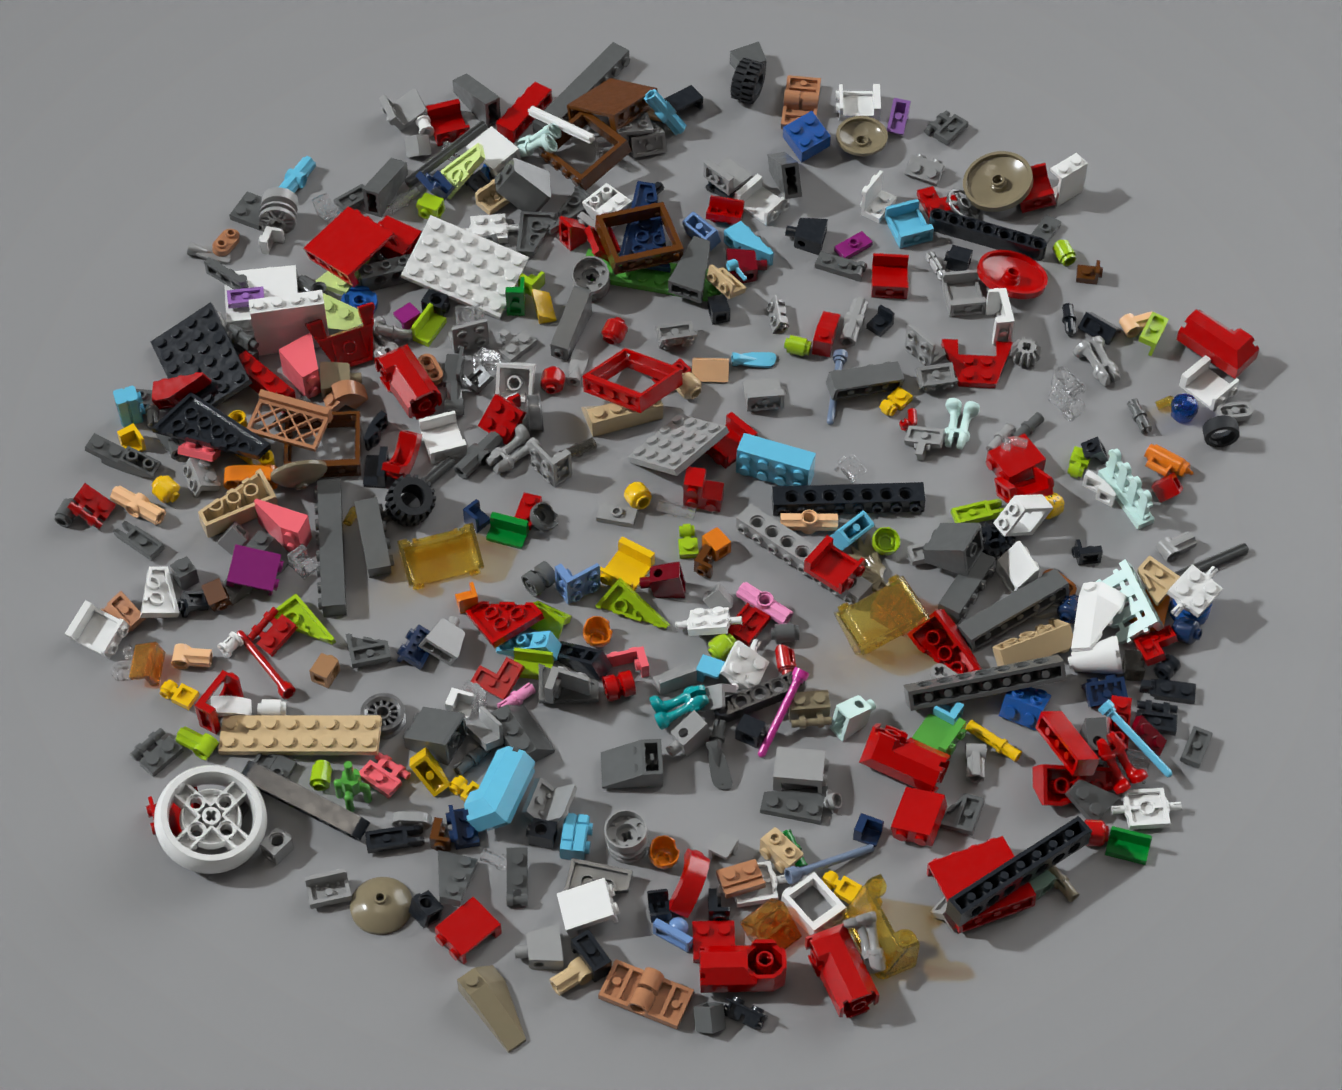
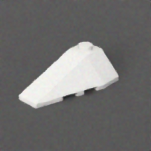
M1102 581L1083 583L1078 598L1071 646L1072 652L1091 650L1103 636L1102 631L1105 627L1111 626L1113 617L1123 611L1127 599L1124 593Z

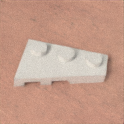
M149 567L140 618L178 617L180 612L168 567Z

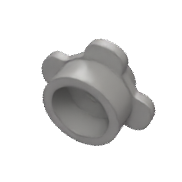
M829 789L826 791L827 796L824 799V806L831 809L832 813L835 814L838 812V808L842 807L843 800L838 792L833 793Z

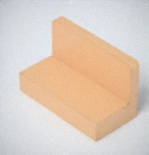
M693 357L692 373L701 382H728L729 358Z

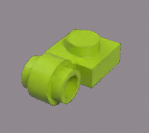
M1074 446L1069 460L1070 465L1067 474L1074 478H1082L1084 469H1087L1090 459L1084 457L1082 448Z
M690 523L679 526V537H683L678 539L679 559L696 558L699 554L697 538H691L695 536V528Z

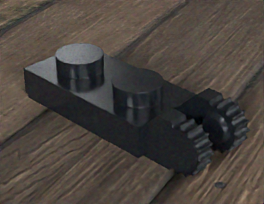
M405 825L366 831L367 852L369 854L408 848L409 846H422L425 844L424 837L408 838L407 835L415 836L422 834L423 827L421 825L406 827Z

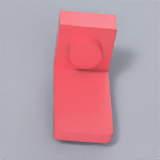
M643 646L632 647L620 652L614 651L606 655L612 667L634 662L635 669L640 671L642 678L649 676V663Z

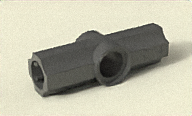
M494 431L490 432L478 444L473 443L468 448L466 456L454 466V471L462 479L467 478L479 466L483 467L487 464L486 459L490 456L491 451L500 447L503 444V439Z

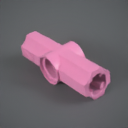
M743 582L736 592L738 598L746 603L748 602L752 607L767 613L778 624L789 623L793 616V611L774 600L771 593L762 592L747 582Z

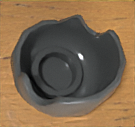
M539 502L530 510V521L536 529L548 531L558 525V522H556L558 514L553 511L548 503Z

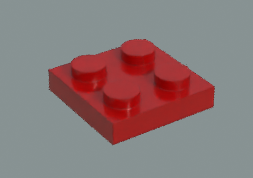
M495 394L478 426L488 433L497 432L503 439V443L507 445L512 441L515 435V428L521 424L526 412L499 394Z
M734 920L692 921L693 963H700V946H735Z

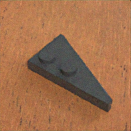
M575 186L573 194L568 196L567 201L558 211L557 219L551 222L549 233L552 235L559 231L560 216L577 219L581 211L586 214L587 211L582 202L591 194L580 186Z

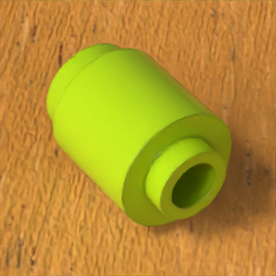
M1058 240L1055 242L1052 250L1059 262L1064 266L1072 265L1076 261V253L1068 240Z
M790 335L785 340L784 348L790 354L809 356L812 341H808L807 338Z
M317 760L312 766L309 784L314 790L324 791L330 787L332 775L330 762Z

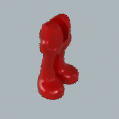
M1112 731L1106 737L1113 750H1111L1103 738L1097 740L1096 743L1100 759L1107 762L1113 774V790L1116 794H1121L1129 790L1131 784L1145 780L1148 774L1146 770L1136 769L1131 764L1125 752V742ZM1116 756L1124 768L1127 779L1123 776L1121 770L1118 767V764L1115 759Z

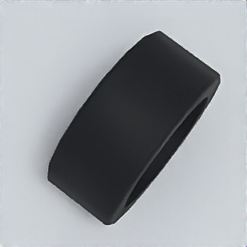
M1221 415L1210 418L1202 426L1204 440L1207 445L1212 447H1226L1236 442L1240 437L1238 422L1231 416ZM1220 430H1227V431L1222 432V433H1215V432L1220 431Z

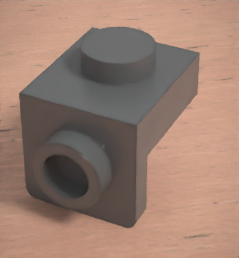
M481 364L468 377L465 374L461 376L465 380L463 384L470 391L473 389L478 394L494 379Z

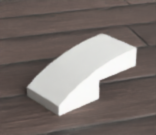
M1088 470L1084 475L1082 486L1096 492V500L1113 507L1116 498L1115 491L1104 479Z
M236 696L210 697L211 706L216 708L218 717L252 715L251 699Z

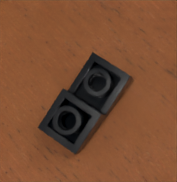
M382 410L373 418L366 430L364 442L367 451L380 443V432H383L388 426L387 413Z

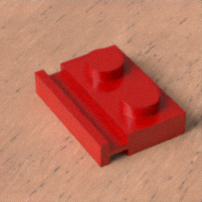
M747 602L736 616H742V624L731 625L728 628V634L730 633L737 641L739 640L749 647L753 639H756L770 622L771 616L756 607L753 608Z

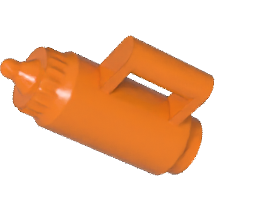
M1150 444L1144 457L1148 458L1145 466L1165 477L1173 472L1176 476L1179 475L1181 477H1184L1186 474H1194L1190 469L1191 464L1175 453L1157 444Z

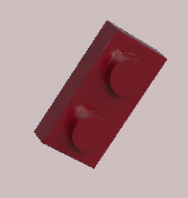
M1142 715L1136 716L1131 728L1157 756H1160L1167 740Z

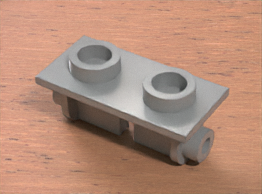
M775 294L767 304L772 333H775L777 329L787 331L789 327L788 318L785 316L787 314L785 302L782 299H777Z

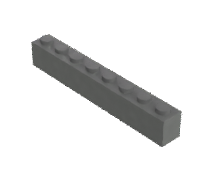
M612 42L544 111L568 122L567 104L606 80L617 77L620 71L630 63L629 50ZM535 119L533 121V134L548 124Z
M340 479L317 480V488H314L315 500L318 499V503L314 504L315 515H318V519H315V528L319 530V534L316 535V546H319L320 550H316L317 562H320V566H317V577H321V582H317L318 594L321 593V598H318V608L323 611L324 617L347 615L341 483Z

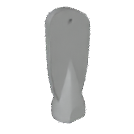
M193 242L189 243L187 255L199 256L204 259L210 257L224 264H228L231 261L230 253L227 256L220 257L213 253L211 246H199Z
M573 350L569 365V376L567 378V383L570 386H579L581 377L586 370L589 355L583 350Z

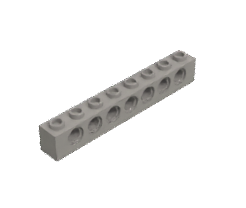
M751 503L736 518V529L739 533L748 536L754 543L763 546L772 555L778 556L787 565L793 566L802 575L808 576L817 585L823 586L832 595L844 600L847 605L858 609L871 596L873 584L862 576L857 577L849 590L846 589L841 595L804 572V560L816 546Z

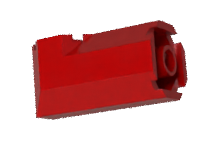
M1198 309L1194 310L1184 321L1187 323L1185 328L1181 326L1178 331L1176 340L1201 357L1208 356L1211 359L1210 363L1234 379L1257 359L1259 353L1258 345L1254 346L1253 344L1255 340L1252 335L1241 328L1233 331V329L1227 328Z
M407 344L374 358L375 368L377 372L380 371L381 373L380 380L388 392L394 394L409 418L413 419L415 417L419 420L435 413L436 405L440 406L442 404L441 393Z
M876 723L872 727L859 763L917 789L936 793L939 787H936L937 782L942 783L950 764L948 760L951 758V755L914 740L912 737L907 739L908 734L893 726L886 725L885 728H880L881 724Z
M843 923L805 937L806 950H811L810 955H808L809 962L816 976L822 980L839 1017H843V1014L847 1018L855 1017L870 1010L869 1004L872 1002L874 1006L879 1002L880 994L848 929L844 927Z
M755 939L751 945L700 946L701 993L775 991L785 985L787 970L786 950L782 947L780 948L773 939Z

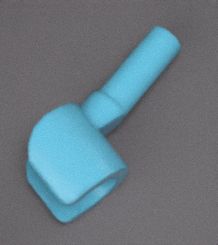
M736 259L727 261L726 267L728 271L735 270L742 280L746 281L747 277L740 270L738 261Z

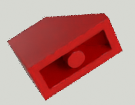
M560 216V242L570 251L587 242V235L584 230L586 228L585 225L580 224L576 219Z

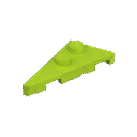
M621 578L615 582L595 605L599 609L604 608L618 615L623 614L625 617L640 622L645 621L659 628L664 627L666 629L670 625Z
M294 594L276 608L279 612L274 618L278 619L283 614L298 626L297 632L331 645L336 643L334 637L297 594Z

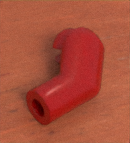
M915 408L908 409V419L900 420L899 426L903 431H907L909 426L917 425V410Z

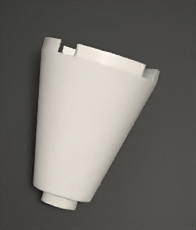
M1111 636L1098 641L1091 650L1073 651L1071 656L1068 657L1069 668H1074V672L1123 674L1117 636Z

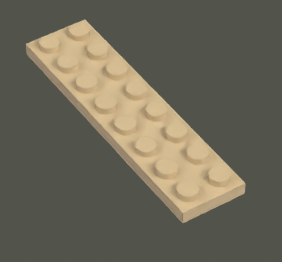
M381 715L223 716L218 753L219 755H378L382 717Z

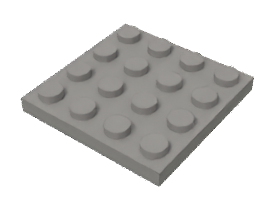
M679 414L673 417L672 421L667 425L661 427L655 435L649 437L643 445L636 448L628 456L630 463L678 476L728 434L729 430L724 425Z

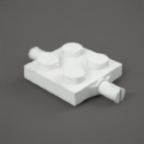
M505 214L470 216L471 224L469 228H463L481 237L496 234L499 243H508L507 236L509 232L518 231L519 224L508 225Z
M1192 564L1172 585L1167 594L1177 603L1175 608L1171 610L1172 614L1175 613V617L1184 609L1198 618L1223 590L1212 579L1218 573V569L1212 566L1207 573H1204Z
M729 607L696 608L690 610L687 620L675 621L676 629L687 628L688 636L728 634V628L731 625L742 624V616L730 617Z
M753 639L750 647L739 640L736 641L720 671V674L726 677L732 685H736L737 691L738 689L745 690L758 685L769 664V661L757 653V649L761 644L757 639Z
M1164 788L1127 790L1122 793L1123 806H1111L1112 815L1124 814L1129 830L1170 827L1169 812L1182 810L1181 802H1168L1165 797Z
M771 861L757 863L763 880L766 882V887L735 896L737 908L777 902L779 898L777 884L788 883L785 875L776 876L772 870ZM718 884L719 893H723L724 891H722L720 884Z

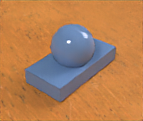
M656 918L653 923V934L687 953L691 951L693 937L687 935L688 924L683 918H673L669 924Z

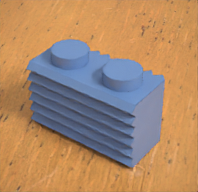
M692 212L682 221L686 234L691 239L693 236L710 241V251L721 242L718 230L695 212Z

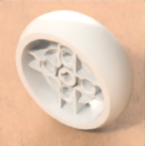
M203 765L182 772L164 788L155 807L154 828L162 849L178 865L197 873H223L239 867L257 851L260 843L263 841L267 828V810L260 791L245 775L225 766ZM212 784L226 788L223 791L218 789L196 791L193 787ZM244 801L250 807L253 818L249 835L240 829L242 813L239 806ZM228 802L230 806L224 808L220 805V803ZM173 803L181 809L179 822L182 832L176 838L169 825V812ZM198 803L201 807L194 809L190 805ZM213 816L215 819L214 821L212 819L208 821L207 817L211 818ZM226 829L229 830L231 834L226 836L223 835L221 831ZM197 830L200 831L202 835L196 837L193 836L191 832ZM198 847L207 850L225 847L228 850L226 853L215 855L201 854L194 851Z

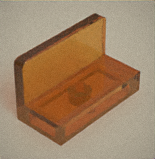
M157 642L135 645L129 674L131 680L145 678L152 687L159 686L166 652Z

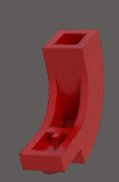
M407 430L399 432L393 457L390 461L383 462L381 470L386 471L385 476L398 479L401 476L405 477L406 474H410L419 452L423 434Z
M691 849L686 850L681 878L669 900V910L685 918L690 916L708 874L710 859L704 856L702 852Z

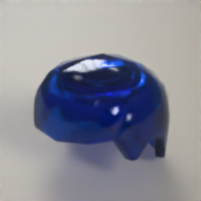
M1186 393L1177 394L1170 404L1171 417L1177 422L1184 424L1191 422L1199 409L1198 401L1193 395Z

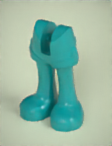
M705 686L687 687L682 694L666 701L661 700L657 695L651 696L650 703L656 712L654 716L659 728L664 730L680 716L694 710L698 712L709 703L708 696L705 695ZM684 704L683 706L679 707L678 709L673 710V711H671V712H668V711L672 710L673 708Z

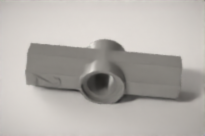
M863 297L853 298L850 310L846 313L840 336V343L845 347L855 346L859 331H862L868 307V301Z

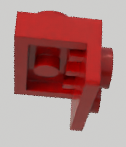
M711 195L705 219L711 222L721 221L734 225L743 218L745 201Z
M589 225L584 230L587 235V241L592 247V253L594 256L609 262L596 229ZM608 227V233L618 254L621 249L612 228Z

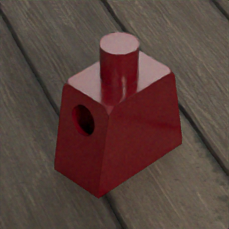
M726 249V264L727 261L736 259L740 270L747 277V280L743 281L735 270L728 272L742 284L756 281L758 271L767 270V259L756 260L754 250Z
M680 562L651 566L650 576L640 577V588H651L653 596L656 598H685L686 581Z

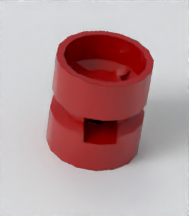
M630 670L619 672L618 676L612 674L602 677L605 695L609 702L620 699L622 695L625 698L636 695L635 682Z

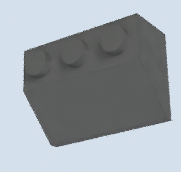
M504 705L491 712L502 723L504 747H513L512 751L518 752L519 749L523 750L535 762L555 752L525 706Z

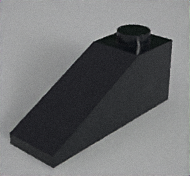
M560 641L562 645L557 661L569 668L600 681L612 668L603 650Z

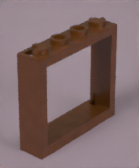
M580 111L568 122L580 128L588 125L614 145L608 152L580 174L554 152L549 153L543 147H539L542 153L540 156L544 158L546 163L550 162L556 171L560 170L566 179L570 178L576 187L580 186L586 191L632 150L625 138L592 113ZM561 130V137L555 140L558 149L573 136Z
M664 202L596 215L595 229L615 275L677 262L683 256L684 248ZM656 217L661 218L672 243L671 246L618 257L608 233V227Z
M331 411L333 419L326 428L355 427V459L321 460L327 464V471L321 478L361 476L362 421L360 411ZM303 416L293 419L296 425L306 421ZM291 420L285 422V430L294 426ZM317 420L310 424L313 429L321 427L322 422ZM306 425L299 429H310V427ZM293 432L286 434L288 439H293ZM284 443L285 465L292 463V445Z

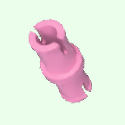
M528 682L519 690L512 691L509 697L497 704V707L499 709L504 705L520 706L526 698L536 693V690Z

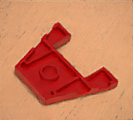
M373 302L357 307L362 325L327 336L321 319L305 323L306 328L331 362L348 363L352 367L373 360V316L375 310Z
M942 339L941 346L946 352L947 360L953 363L955 378H958L957 384L959 387L996 388L1011 352L1013 342L996 341V356L958 354V339Z

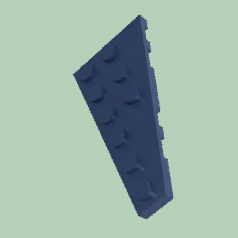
M637 181L631 208L658 203L655 183ZM656 217L627 223L619 256L666 247L661 218ZM670 263L645 268L671 273Z

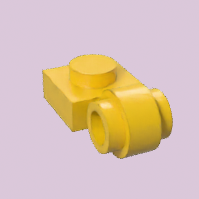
M898 386L887 396V400L884 399L881 402L879 408L885 415L893 416L897 409L901 411L913 400V395Z
M165 681L160 687L159 694L165 699H170L171 697L172 703L189 710L199 697V691L183 683L177 688L178 685L174 681Z
M459 775L450 782L449 790L457 796L461 794L460 799L465 802L469 793L477 790L480 785L473 780L467 785L468 781Z
M833 871L825 872L821 880L830 890L835 888L833 893L839 899L852 905L861 891L862 885L846 876H843L840 881L838 880V874Z

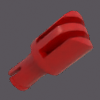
M783 644L778 645L775 649L777 671L783 675L793 671L797 664L794 650Z

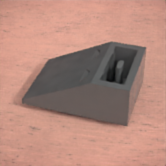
M661 739L638 740L601 752L602 789L663 786Z

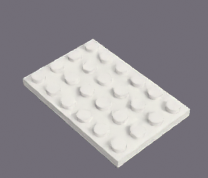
M430 215L401 274V278L426 289L446 294L454 301L500 320L506 308L505 289L506 287H516L529 257Z

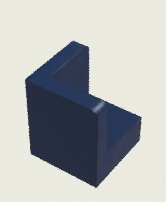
M475 499L463 509L464 523L476 533L490 524V517L480 509L479 500Z
M861 813L854 828L853 840L867 845L872 844L876 847L883 832L884 821Z

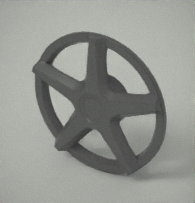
M952 189L948 192L946 202L955 213L965 216L966 211L972 216L971 218H979L980 209L977 208L978 213H974L970 209L972 206L970 200L959 195V192L965 194L963 190ZM953 192L956 196L957 201L951 200V194Z

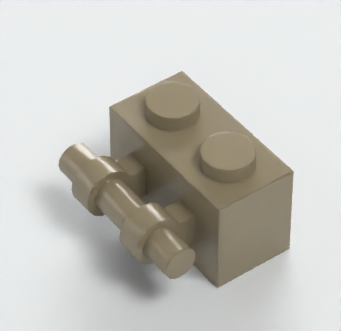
M828 690L796 692L788 708L789 721L792 728L806 729L809 726L821 728L824 725H832Z

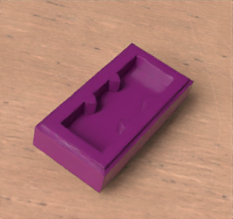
M861 231L834 246V251L840 257L850 259L871 247L873 241Z

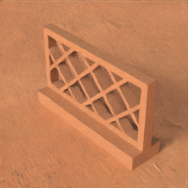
M261 389L258 395L259 401L247 425V429L260 437L316 452L328 423H331L333 419L331 409ZM262 405L271 409L270 412L264 415L260 413ZM281 411L288 413L289 416L280 420L276 416ZM274 415L276 422L266 425L264 419ZM303 416L306 421L296 425L293 419ZM291 420L294 426L283 430L281 424ZM317 420L321 421V427L313 430L310 423ZM262 421L265 426L259 430L252 429L254 424ZM279 425L282 432L275 435L271 434L269 430ZM309 425L311 431L301 435L298 429ZM296 430L299 437L288 439L286 434ZM314 435L315 441L313 445L304 442L303 439Z

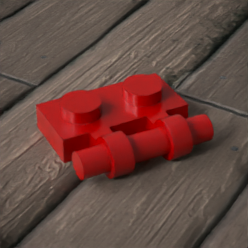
M84 483L73 498L79 504L76 505L71 501L67 508L73 511L72 514L75 516L79 515L86 520L88 525H93L100 529L103 523L97 518L99 517L105 521L116 504ZM85 507L86 509H88L90 512L93 513V515L83 510V508Z
M272 607L269 612L266 611L264 613V618L251 628L252 631L247 636L252 641L257 636L261 637L256 644L271 657L277 653L298 629V626L283 614L278 619L274 618L279 612L275 607ZM269 623L273 624L266 633L263 632V629Z

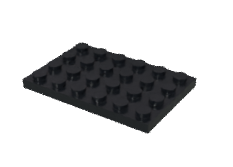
M211 302L150 341L168 379L180 375L186 376L196 372H203L212 381L210 385L195 395L213 407H217L253 383Z

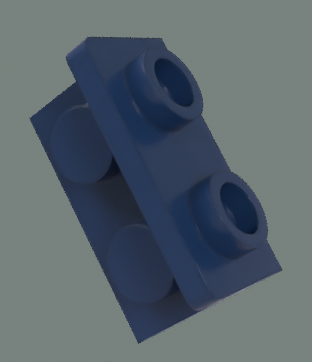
M439 170L433 176L428 172L424 174L421 171L416 174V177L430 193L443 198L444 201L455 188Z
M420 624L415 629L411 628L405 636L407 642L402 644L397 651L399 657L396 661L400 663L402 660H405L420 670L430 653L418 646L430 631Z
M1117 674L1105 676L1106 680L1101 681L1098 680V677L1086 679L1087 683L1081 686L1082 689L1085 688L1088 707L1103 705L1107 700H1111L1112 695L1128 697L1124 677H1117Z
M448 805L449 812L445 814L447 825H452V830L449 831V838L451 843H455V849L480 846L478 831L467 821L468 809L453 810V805Z

